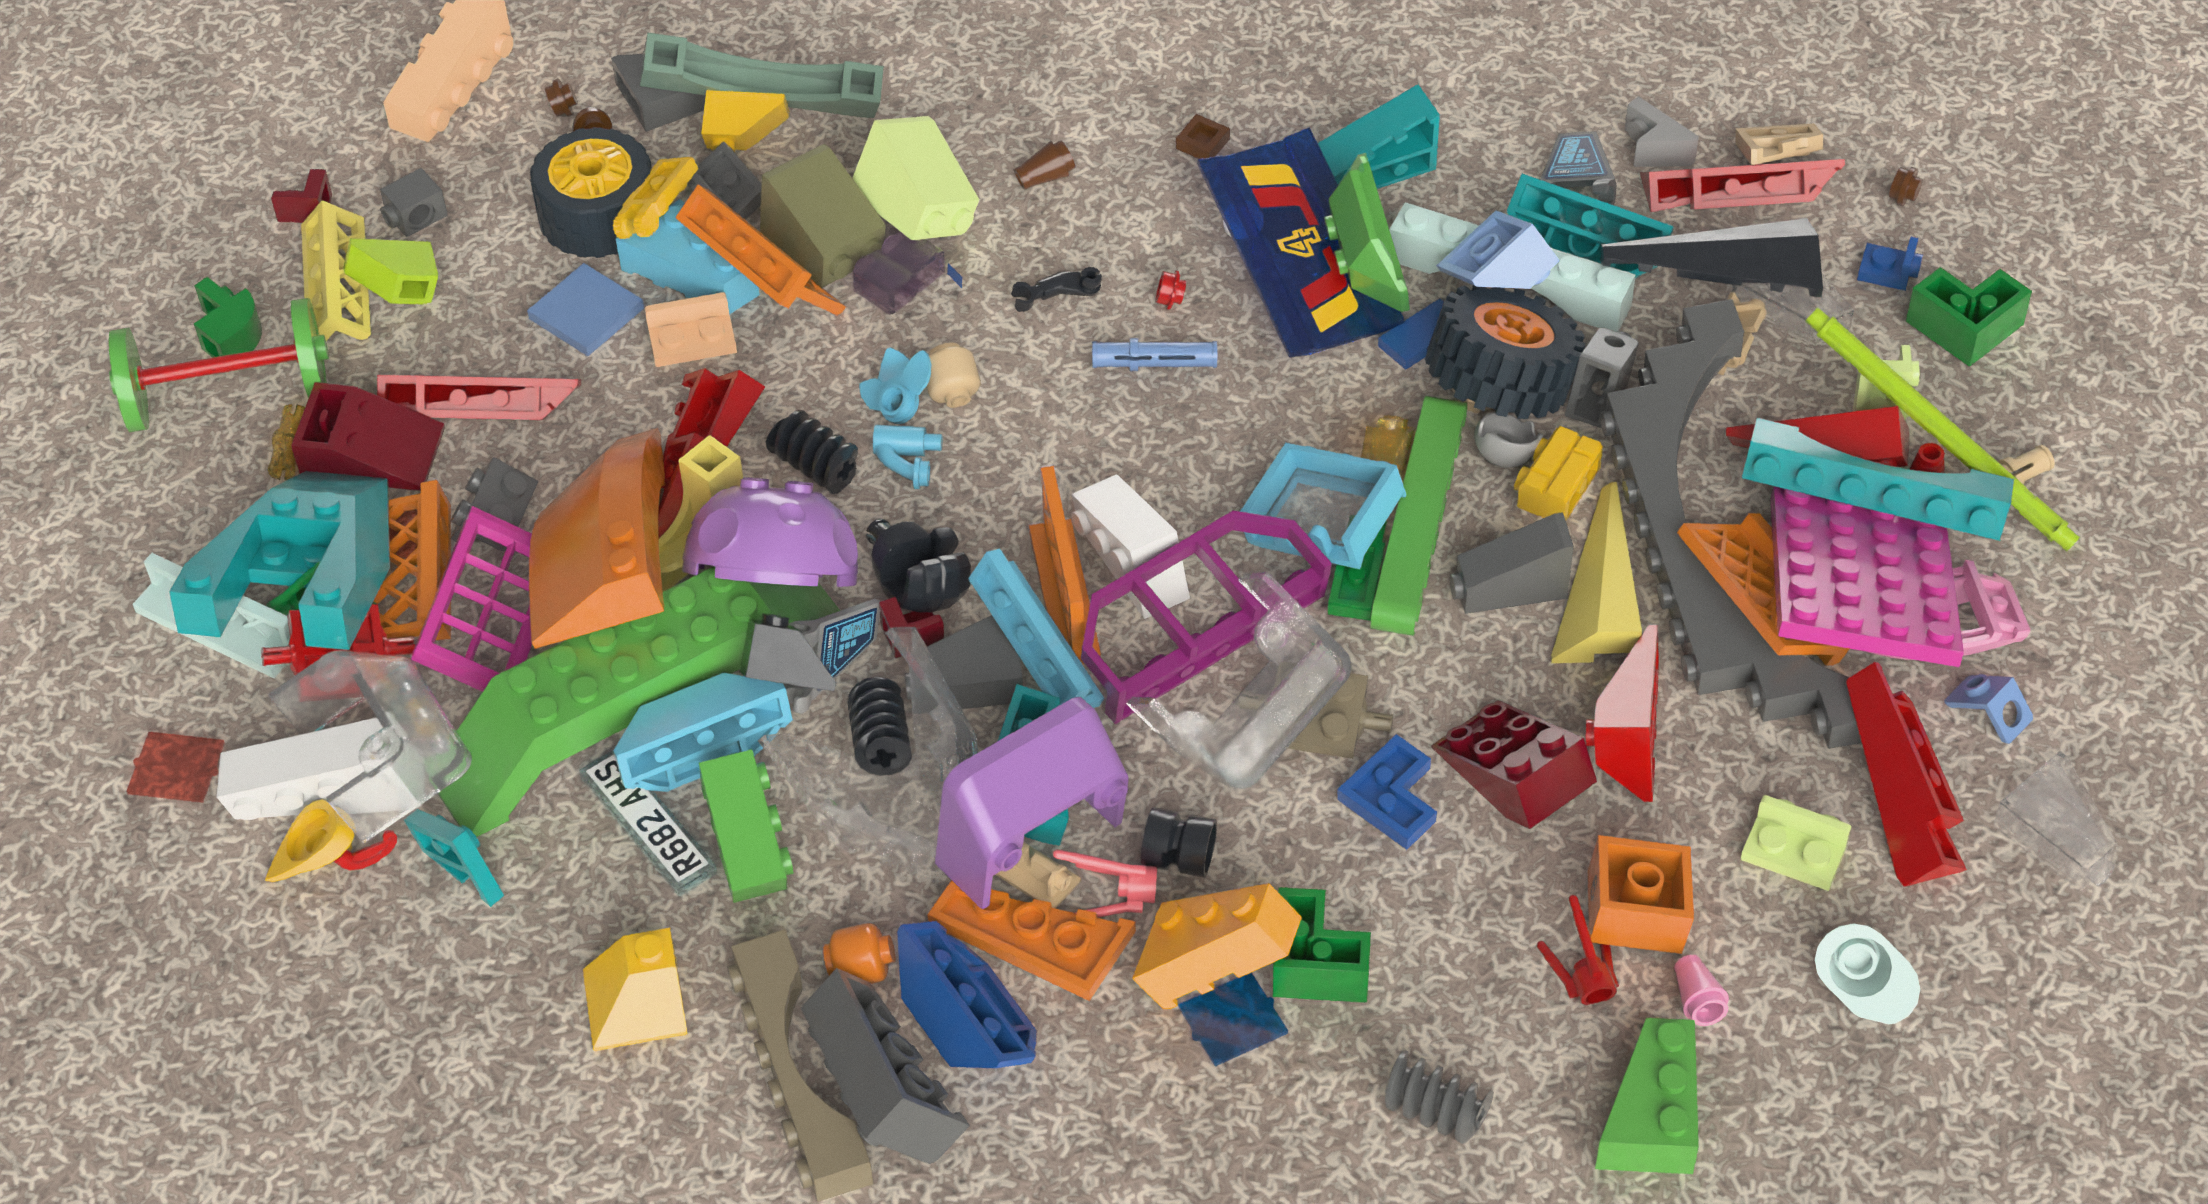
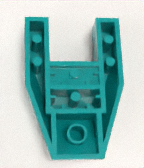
M305 471L272 487L184 564L169 591L178 633L221 637L250 582L290 586L308 569L321 561L311 581L304 586L306 590L298 604L306 646L349 650L390 569L387 478Z

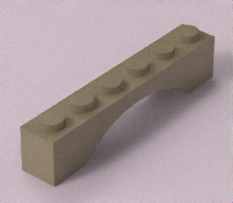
M786 929L731 946L735 964L727 966L729 978L734 993L743 991L747 1002L740 1004L748 1032L755 1029L758 1031L760 1041L754 1042V1048L762 1070L771 1068L774 1079L767 1081L774 1107L775 1109L785 1108L788 1119L782 1120L781 1124L788 1147L791 1149L798 1146L802 1159L796 1160L795 1164L803 1189L812 1187L817 1202L872 1185L871 1163L863 1140L857 1131L856 1122L835 1111L812 1091L800 1076L790 1055L789 1028L794 1008L803 988L799 965Z

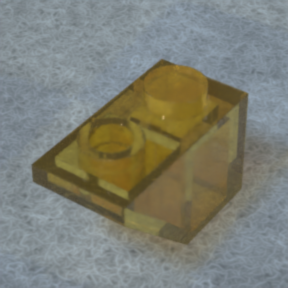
M1383 415V417L1378 418V421L1376 420L1366 426L1361 458L1385 461L1397 465L1403 482L1417 427L1408 426L1409 419Z

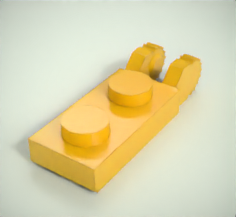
M694 158L659 159L651 169L650 175L647 176L641 186L632 192L623 203V208L619 211L615 220H613L614 234L619 239L630 238L635 233L640 237H650V235H653V232L659 227V217L669 210L670 204L687 187L689 180L699 169Z

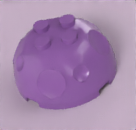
M743 477L740 486H732L715 494L699 510L691 522L692 527L686 539L682 558V571L685 573L698 575V570L704 569L706 564L715 566V578L818 586L819 577H823V575H837V587L857 585L858 551L850 524L841 510L835 507L821 493L813 492V483L787 481L785 489L769 487V479Z

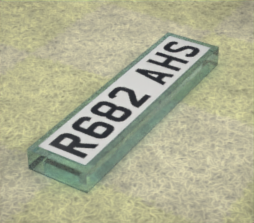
M613 750L579 770L584 783L679 897L717 874L714 862L654 791L638 787L635 789L624 787Z

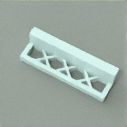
M151 553L144 561L151 584L133 603V607L136 613L178 632L169 591L183 567ZM245 596L239 602L221 637L182 634L272 678H275L286 665L263 666L261 648L288 645L290 635L287 616Z

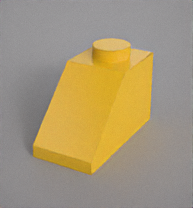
M706 90L701 131L706 148L714 151L722 142H725L735 152V150L746 151L757 144L789 118L790 110L785 94Z

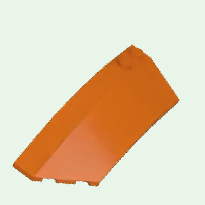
M658 428L618 439L539 514L535 521L529 553L531 640L534 649L664 612L659 558L658 508L661 486L666 484L661 433Z

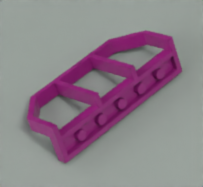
M1233 510L1093 593L1082 645L1081 660L1107 690L1105 714L1114 724H1117L1321 599L1326 593L1332 563L1294 520ZM1232 530L1284 538L1291 542L1311 565V568L1306 571L1303 569L1295 571L1285 580L1283 585L1271 592L1269 590L1262 591L1254 597L1210 546V543ZM1195 553L1242 610L1237 613L1234 611L1226 613L1215 623L1214 627L1202 634L1194 633L1190 635L1146 582ZM1132 591L1179 648L1166 656L1164 654L1155 656L1145 665L1143 670L1131 677L1123 676L1118 679L1094 650L1093 642L1099 610Z

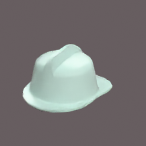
M1853 923L1838 926L1827 933L1819 943L1815 956L1817 974L1824 984L1855 1015L1886 1024H1895L1910 1015L1918 1003L1920 993L1918 975L1909 961L1881 933L1869 926Z

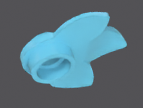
M887 348L881 363L878 379L865 380L859 385L861 398L872 410L881 411L884 418L894 424H903L909 421L915 415L919 405V395L926 388L931 377L932 365L928 353L922 350L909 359L901 352Z

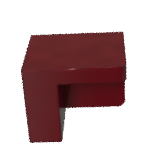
M310 169L304 191H273L271 200L277 222L303 223L322 200L327 203L331 202L332 191L326 169Z
M896 597L879 602L881 628L895 659L918 652L945 638L944 622L941 615H934L933 612L923 613L914 611L903 614Z

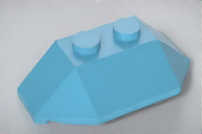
M721 673L640 706L613 750L624 787L627 789L638 787L650 791L669 792L672 789L699 779V762L751 749L755 756L775 737L781 727L785 728L793 721L786 688L783 683Z

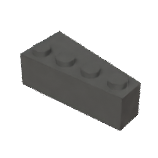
M836 968L802 1005L801 1010L809 1024L808 1032L810 1036L819 1044L825 1056L824 1064L826 1068L834 1075L841 1089V1099L851 1109L858 1123L856 1128L859 1135L873 1146L880 1144L928 1164L936 1162L970 1126L962 1113L955 1112L953 1114L944 1105L943 1101L948 1097V1093L939 1081L933 1080L931 1082L919 1069L918 1065L923 1061L922 1056L915 1046L896 1033L901 1026L871 983Z

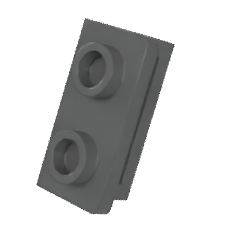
M722 142L698 165L699 169L688 182V187L692 191H694L698 184L707 188L745 220L761 206L762 183L725 142Z
M495 457L491 459L484 470L477 467L465 487V490L471 492L468 501L462 499L450 522L456 524V527L450 539L457 542L472 506L519 527L538 480ZM477 534L476 536L478 540L497 550L506 551L507 547Z

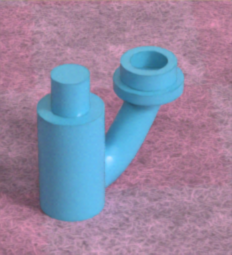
M875 425L873 431V453L877 455L879 460L887 468L912 480L914 489H920V486H929L930 461H922L921 457H915L914 464L899 455L925 456V450L942 451L943 435L929 434L926 431V427Z

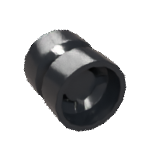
M1153 807L1149 813L1143 835L1141 865L1153 866L1166 871L1172 865H1177L1179 872L1182 874L1205 878L1208 874L1215 848L1217 820L1193 814L1186 820H1182L1177 811Z

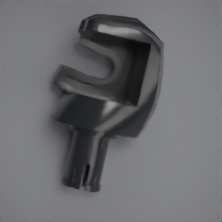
M885 519L874 520L867 527L866 531L870 534H866V538L873 544L871 556L875 575L885 595L889 599L896 597L900 608L923 613L940 611L950 608L967 593L971 584L968 579L971 575V564L965 552L954 553L959 545V540L951 527L936 528L929 533L915 522H900L891 525Z

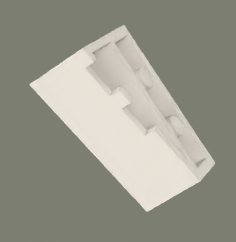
M1117 474L1072 494L1075 511L1071 513V518L1075 529L1081 536L1085 535L1116 579L1179 543L1177 531ZM1183 561L1146 582L1167 608L1190 599ZM1132 591L1127 593L1144 619L1152 616Z

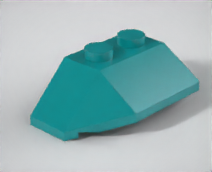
M1523 173L1507 208L1508 215L1533 224L1550 248L1600 264L1602 244L1671 236L1674 230L1673 226ZM1638 264L1610 265V267L1635 274V279L1647 273L1639 271Z

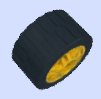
M593 127V129H578L568 134L565 133L544 146V149L534 158V164L530 169V182L540 230L553 247L556 246L564 253L584 258H601L607 255L618 254L616 238L618 237L614 234L613 220H615V217L623 208V203L632 192L643 184L652 169L649 155L646 154L644 146L629 134H623L614 129L609 130Z

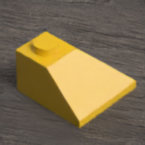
M670 927L624 935L583 968L594 1051L688 1034Z

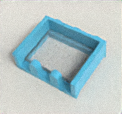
M1285 443L1240 512L1294 520L1331 563L1360 569L1366 551L1401 497L1405 498L1407 494L1397 465L1385 461L1354 457L1346 453L1340 454L1320 450L1311 446ZM1244 532L1248 543L1261 548L1302 556L1288 539Z

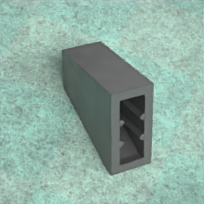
M643 54L617 55L611 58L615 83L646 132L704 111L706 95L640 86Z
M1563 512L1552 514L1457 555L1456 573L1450 574V589L1454 600L1461 599L1465 614L1568 598L1574 545Z
M992 615L913 653V672L905 673L907 699L917 700L918 714L1010 704L1016 684L1023 686L1020 657Z

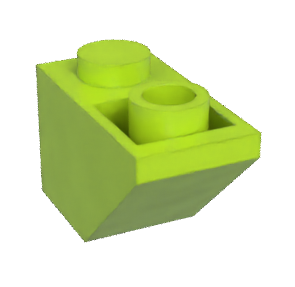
M350 238L343 267L346 275L391 304L422 305L432 302L438 280V271L431 242Z

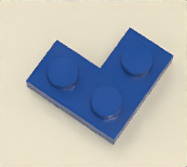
M1396 734L1337 789V800L1407 850L1436 822L1437 811L1408 791L1430 770L1431 758Z

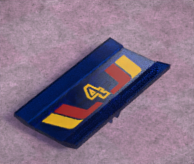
M1310 127L1286 136L1283 140L1224 157L1221 155L1198 159L1197 165L1289 358L1311 355L1386 332L1404 323V317L1400 311L1352 289L1348 274L1340 275L1334 255V251L1340 249L1337 239L1330 241L1324 221L1325 216L1331 215L1329 198L1338 184Z

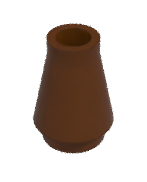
M1060 140L1056 143L1049 141L1022 165L1013 169L1020 185L1026 190L1032 186L1068 177V172L1076 167L1070 151L1065 143Z

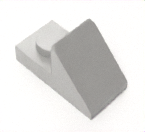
M1639 96L1628 104L1625 131L1637 142L1634 167L1691 166L1695 163L1698 135Z

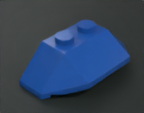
M937 921L901 925L897 931L901 999L950 1067L1002 1068L1032 1063L1036 1057L1037 1030L988 963L964 943L947 935V929Z

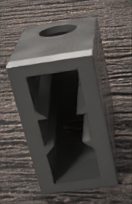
M1607 328L1598 329L1580 355L1565 412L1566 417L1602 428L1600 412L1606 410L1607 393L1625 390L1629 382L1639 346L1636 339H1633L1626 332H1615ZM1604 381L1605 383L1601 388L1604 392L1601 396L1597 395L1592 390V385L1596 382Z

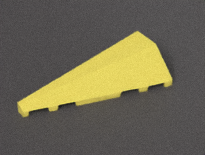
M1611 482L1601 489L1553 647L1551 664L1594 662L1595 654L1630 653L1642 635L1617 482Z

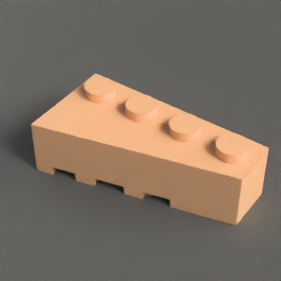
M455 0L453 4L446 2L439 13L443 19L442 23L434 35L429 33L425 35L420 43L418 61L416 64L408 62L383 102L389 128L429 142L438 131L442 132L446 129L454 112L459 107H464L468 103L473 90L480 82H485L489 79L492 68L502 57L506 58L513 48V37L504 0Z

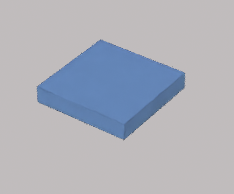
M583 263L530 307L527 312L531 321L586 356H589L644 309L643 299Z

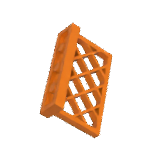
M698 184L675 217L778 304L789 309L796 297L837 316L846 308L844 304L827 290L821 288L810 279L811 273L707 188Z
M1054 466L1042 467L1041 484L1044 523L1029 525L1032 549L1045 609L1083 665L1081 653L1090 607L1088 592L1072 520H1065ZM1095 631L1093 648L1101 657L1097 633Z
M437 479L422 482L421 493L389 500V528L398 532L390 541V562L398 567L383 581L373 601L379 604L388 594L398 600L384 615L379 613L380 623L387 635V639L417 637L420 635L451 557V504ZM417 509V515L406 526L396 522L405 511ZM408 540H411L417 544V548L405 560L397 556L395 553ZM410 573L417 577V581L404 594L397 590L395 586ZM451 602L446 612L451 615ZM408 607L417 611V621L400 625L394 622ZM442 622L436 640L451 639V626Z
M1748 513L1741 524L1683 523L1677 534L1777 655H1817L1826 666H1833L1843 659L1849 648L1791 638L1785 639L1778 636L1772 527L1760 513Z

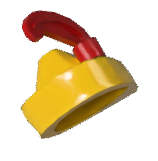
M323 799L313 801L300 812L291 824L271 863L265 881L276 882L300 873L319 869L331 862L349 871L364 869L377 863L394 849L397 843V835L393 830H386L382 835V841L352 853V841L355 834L353 818L344 808L335 803H330Z

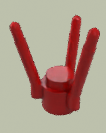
M1570 895L1569 903L1586 958L1575 963L1573 967L1575 972L1571 977L1544 941H1539L1537 948L1565 985L1570 999L1579 997L1583 1005L1610 1000L1615 996L1617 987H1619L1613 968L1610 945L1600 944L1601 962V959L1596 956L1578 897Z

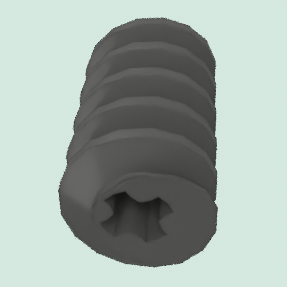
M1407 1050L1402 1051L1387 1081L1385 1089L1386 1108L1390 1111H1395L1403 1105V1116L1407 1119H1413L1420 1113V1123L1427 1128L1431 1127L1438 1120L1437 1128L1440 1134L1446 1136L1455 1129V1140L1461 1144L1467 1143L1479 1130L1488 1114L1493 1100V1090H1490L1480 1100L1477 1098L1478 1083L1473 1082L1464 1092L1460 1091L1461 1075L1456 1073L1445 1084L1442 1082L1443 1067L1438 1065L1428 1076L1425 1074L1426 1059L1421 1057L1411 1068L1407 1066L1409 1052Z

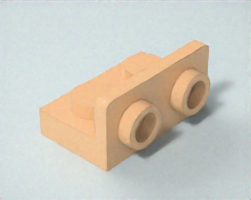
M726 293L703 295L645 307L656 367L737 353Z

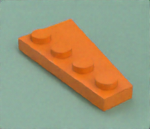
M952 880L927 914L928 922L937 921L947 929V934L1088 1001L1091 1000L1136 932V921L1119 918L1118 922L1097 918L1096 912L1078 909L1077 913L1055 909L1052 908L1051 902L1033 899L1032 902L1009 898V893L991 889L989 906L982 910Z

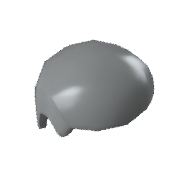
M1495 412L1485 414L1478 422L1474 432L1475 444L1484 458L1491 464L1503 468L1519 467L1531 460L1543 436L1541 433H1538L1537 436L1535 435L1533 421L1522 423L1513 415L1508 414L1507 417L1495 415Z

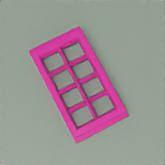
M474 506L471 507L413 650L411 660L482 692L492 677L500 673L473 661L481 640L511 653L505 671L526 661L532 646L530 604L526 614L496 601L503 581L529 592V581L507 570L514 552L529 558L532 533ZM477 534L507 547L500 567L469 554ZM466 563L495 576L488 597L458 584ZM454 593L484 606L476 627L446 613ZM492 610L522 623L515 644L484 631ZM442 622L473 636L465 657L434 644Z

